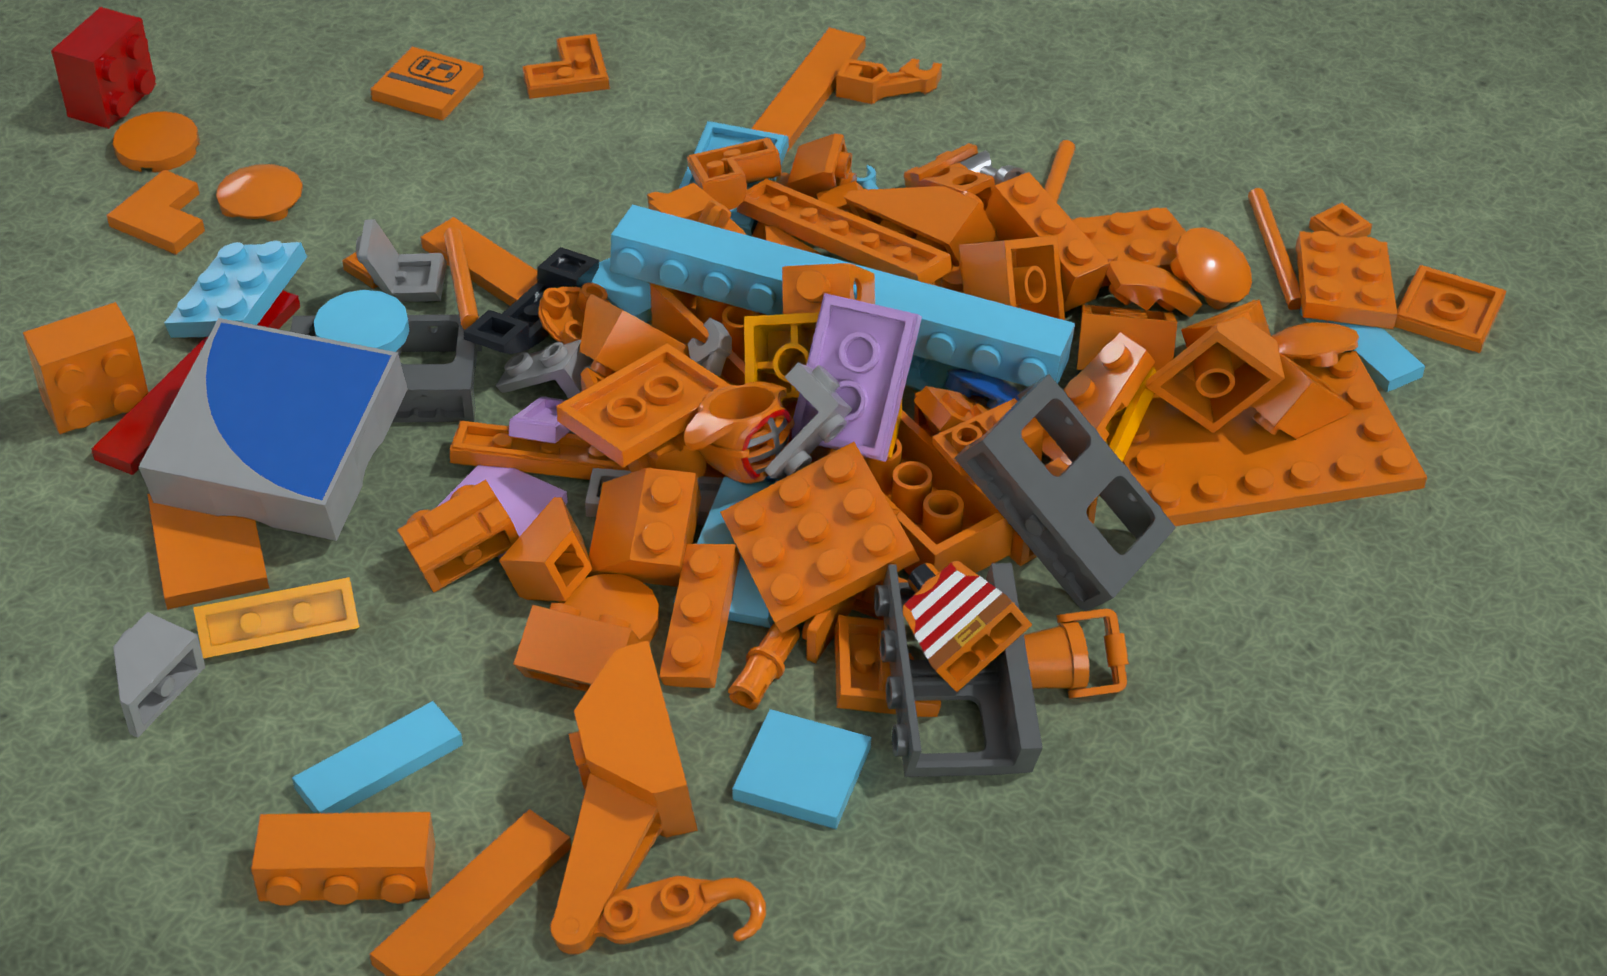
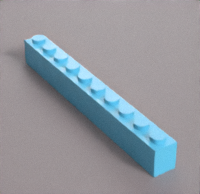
M636 205L630 207L611 234L610 272L766 315L783 314L782 267L849 263ZM856 265L875 274V305L922 316L913 355L1028 387L1048 374L1057 384L1059 383L1069 360L1075 323ZM854 285V286H853V290H854V297H855V300H856V299H857V286Z

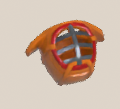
M758 381L748 382L745 385L739 386L729 385L709 393L702 399L698 413L685 429L684 441L687 449L699 450L711 467L730 479L746 484L763 481L769 476L764 469L792 440V428L795 422L788 410L784 409L781 401L782 398L787 396V388Z

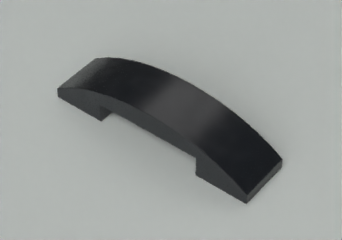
M562 247L558 248L537 267V283L502 314L492 310L486 311L464 331V340L504 354L520 353L534 347L550 335L542 326L538 315L539 302L544 291L548 288L559 287L582 288L585 283H591L599 269V260Z

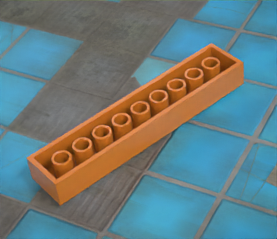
M650 283L652 326L688 346L687 343L692 338L706 343L709 333L703 325L709 318L722 323L732 337V354L726 357L721 375L734 385H745L744 316H761L766 314ZM902 410L892 458L887 457L886 462L867 457L863 458L882 492L900 509L896 517L919 558V561L904 568V570L910 575L919 565L930 563L940 573L951 562L960 561L973 572L978 573L991 566V563H996L1011 555L1012 526L972 478L959 474L932 444V437ZM817 446L809 454L812 457L810 464L827 456L831 448Z

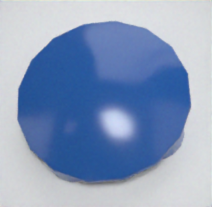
M963 368L947 370L949 376L945 384L947 388L960 392L967 397H971V395L983 398L985 396L989 397L986 406L990 409L1014 398L1017 401L1020 400L1017 396L1020 391L1003 379Z

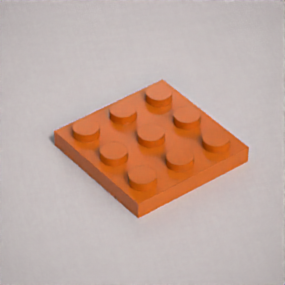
M854 441L720 512L780 633L880 582L885 578L888 564H896L898 572L919 561L910 540Z

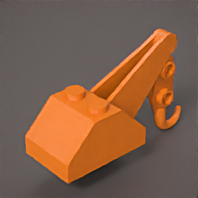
M647 640L617 648L574 709L579 731L568 734L576 766H578L582 784L586 791L554 918L551 922V933L557 947L567 954H580L587 951L597 937H605L616 944H628L689 927L721 902L733 899L742 900L750 909L749 921L745 926L734 932L733 938L737 942L748 939L762 927L766 917V902L763 895L749 881L738 877L706 880L674 876L626 889L659 835L667 838L698 831L649 642Z

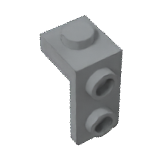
M366 219L362 236H359L356 241V255L358 261L364 265L381 291L396 297L400 302L441 301L447 261L442 253L398 254L376 220Z
M581 340L567 344L557 342L545 350L530 354L521 352L513 356L505 364L504 368L506 371L496 384V387L500 392L506 393L556 380L567 397L571 398L582 392L580 373L586 367L590 369L594 360L579 352Z
M798 362L785 376L818 413L764 469L771 478L782 480L808 466L812 461V457L809 454L822 441L828 443L833 440L847 424L844 418L852 411V408L835 392L840 386L838 381L820 365L813 369Z

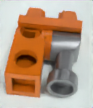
M968 143L952 152L946 151L938 155L936 160L920 168L914 167L904 172V181L906 188L945 186L959 193L963 190L969 191L982 200L984 203L983 209L986 211L994 185L1026 172L1022 168L1011 165L995 169L992 167L990 155L986 150L978 154L977 145Z

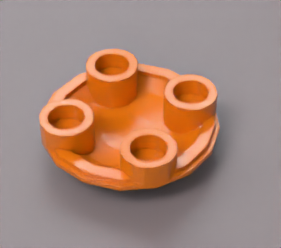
M256 164L240 168L227 175L218 185L216 198L222 214L227 217L238 216L246 219H265L274 222L282 220L288 215V209L294 206L302 195L303 184L298 174L287 167L274 164Z
M1204 227L1189 229L1180 236L1176 246L1177 256L1171 262V270L1178 279L1188 281L1198 293L1205 297L1206 302L1212 308H1226L1230 303L1239 302L1249 294L1252 285L1251 268L1243 252L1232 240L1218 231Z
M589 282L585 283L582 288L559 287L546 289L541 297L538 309L542 326L553 339L563 344L581 340L586 302L590 294L610 303L607 300V291L600 285Z
M1327 322L1299 324L1288 327L1271 336L1277 340L1280 354L1292 361L1295 359H1309L1310 365L1313 367H1328L1337 364L1338 354L1356 349L1359 340L1356 330Z

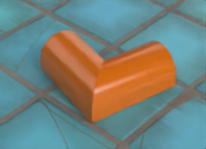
M768 137L696 153L687 157L688 167L697 185L718 203L726 206L729 211L737 208L744 201L747 194V184L780 177L782 174L779 151Z

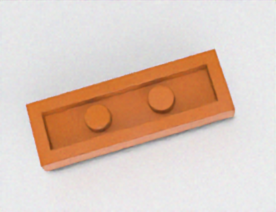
M687 544L659 675L663 685L687 688H715L740 560V553L736 544Z

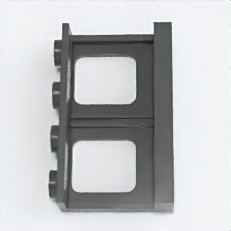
M407 315L409 334L406 342L396 351L399 354V358L401 352L456 351L454 361L449 364L401 363L408 390L393 422H474L476 406L473 388L477 351H482V345L464 340L465 329L461 326L459 315ZM293 316L290 332L316 337L313 322L316 316Z
M1048 374L1021 391L1017 395L1020 400L982 437L967 445L955 459L1078 607L1088 611L1113 599L1176 527L1132 475L1129 468L1122 463L1099 435L1098 431L1069 399L1066 392ZM1034 417L1072 461L1070 466L1059 477L1053 476L1022 438L1023 428ZM1098 495L1101 496L1136 539L1123 555L1118 554L1087 517V508Z
M991 563L986 581L1007 595L1019 608L1012 563ZM888 564L883 585H876L874 609L877 617H884L885 630H882L880 635V656L882 662L890 663L891 676H888L886 681V702L888 709H896L897 724H894L892 729V749L895 757H902L904 777L1002 775L1033 772L1043 747L1024 634L956 692L934 670L928 660L909 659L902 608L916 593L908 585V582L899 583L896 564ZM915 701H974L980 711L985 749L981 752L921 753Z

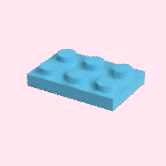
M270 241L264 244L243 245L236 242L221 248L213 262L198 277V281L187 295L178 302L175 310L164 322L170 337H209L218 318L257 325L307 258L302 243Z

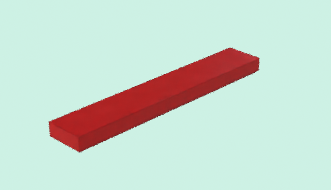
M282 290L257 325L280 329L301 308L299 296ZM205 337L91 448L95 461L134 475L139 470L143 457L208 337Z

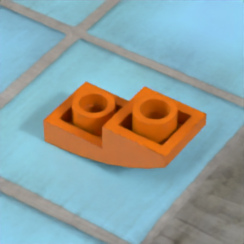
M1109 261L1110 265L1106 276L1111 285L1108 289L1114 297L1125 305L1133 302L1148 311L1157 302L1169 312L1176 308L1190 318L1202 306L1188 281L1178 279L1169 271L1138 262Z

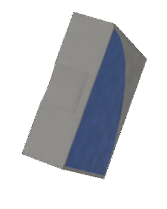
M218 318L139 465L153 503L215 516L245 517L257 520L273 528L337 541L363 486V478L368 462L379 445L384 441L408 390L398 352Z

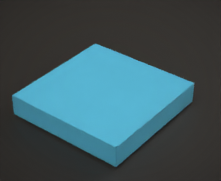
M770 709L733 786V800L837 829L871 749V737Z

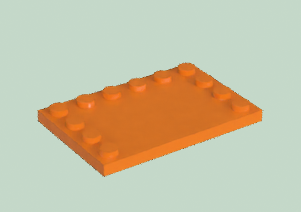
M1356 351L1338 354V363L1328 367H1313L1310 365L1309 359L1293 360L1299 366L1322 379L1354 407L1348 415L1297 439L1281 430L1276 435H1273L1253 419L1257 410L1250 405L1215 433H1212L1154 393L1122 462L1129 468L1132 475L1161 507L1162 511L1175 526L1424 489L1427 475Z

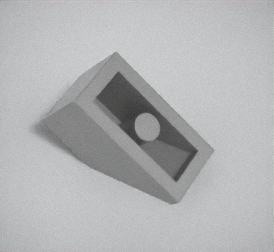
M149 612L132 628L127 629L113 646L120 703L129 734L138 738L205 668L198 635Z

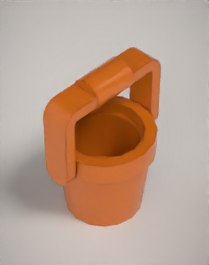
M1098 609L1056 615L1057 624H1059L1057 627L1024 634L1033 689L1067 688L1070 690L1068 691L1069 699L1116 693L1125 689L1127 685L1125 665H1128L1129 661L1125 635L1119 631L1118 618L1113 610ZM1103 618L1106 632L1104 636L1108 667H1111L1113 685L1086 688L1089 682L1088 650L1083 630L1076 621Z

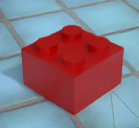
M100 7L51 50L67 117L109 129L121 117L128 115L131 108L145 95L150 94L156 85V77L152 67L142 18Z

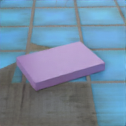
M824 293L806 366L815 369L820 365L828 371L840 384L835 392L852 408V411L844 418L847 424L840 434L828 443L822 441L818 446L838 450L854 441L863 457L886 462L922 316ZM799 393L793 417L795 425L792 428V439L818 413L801 393Z

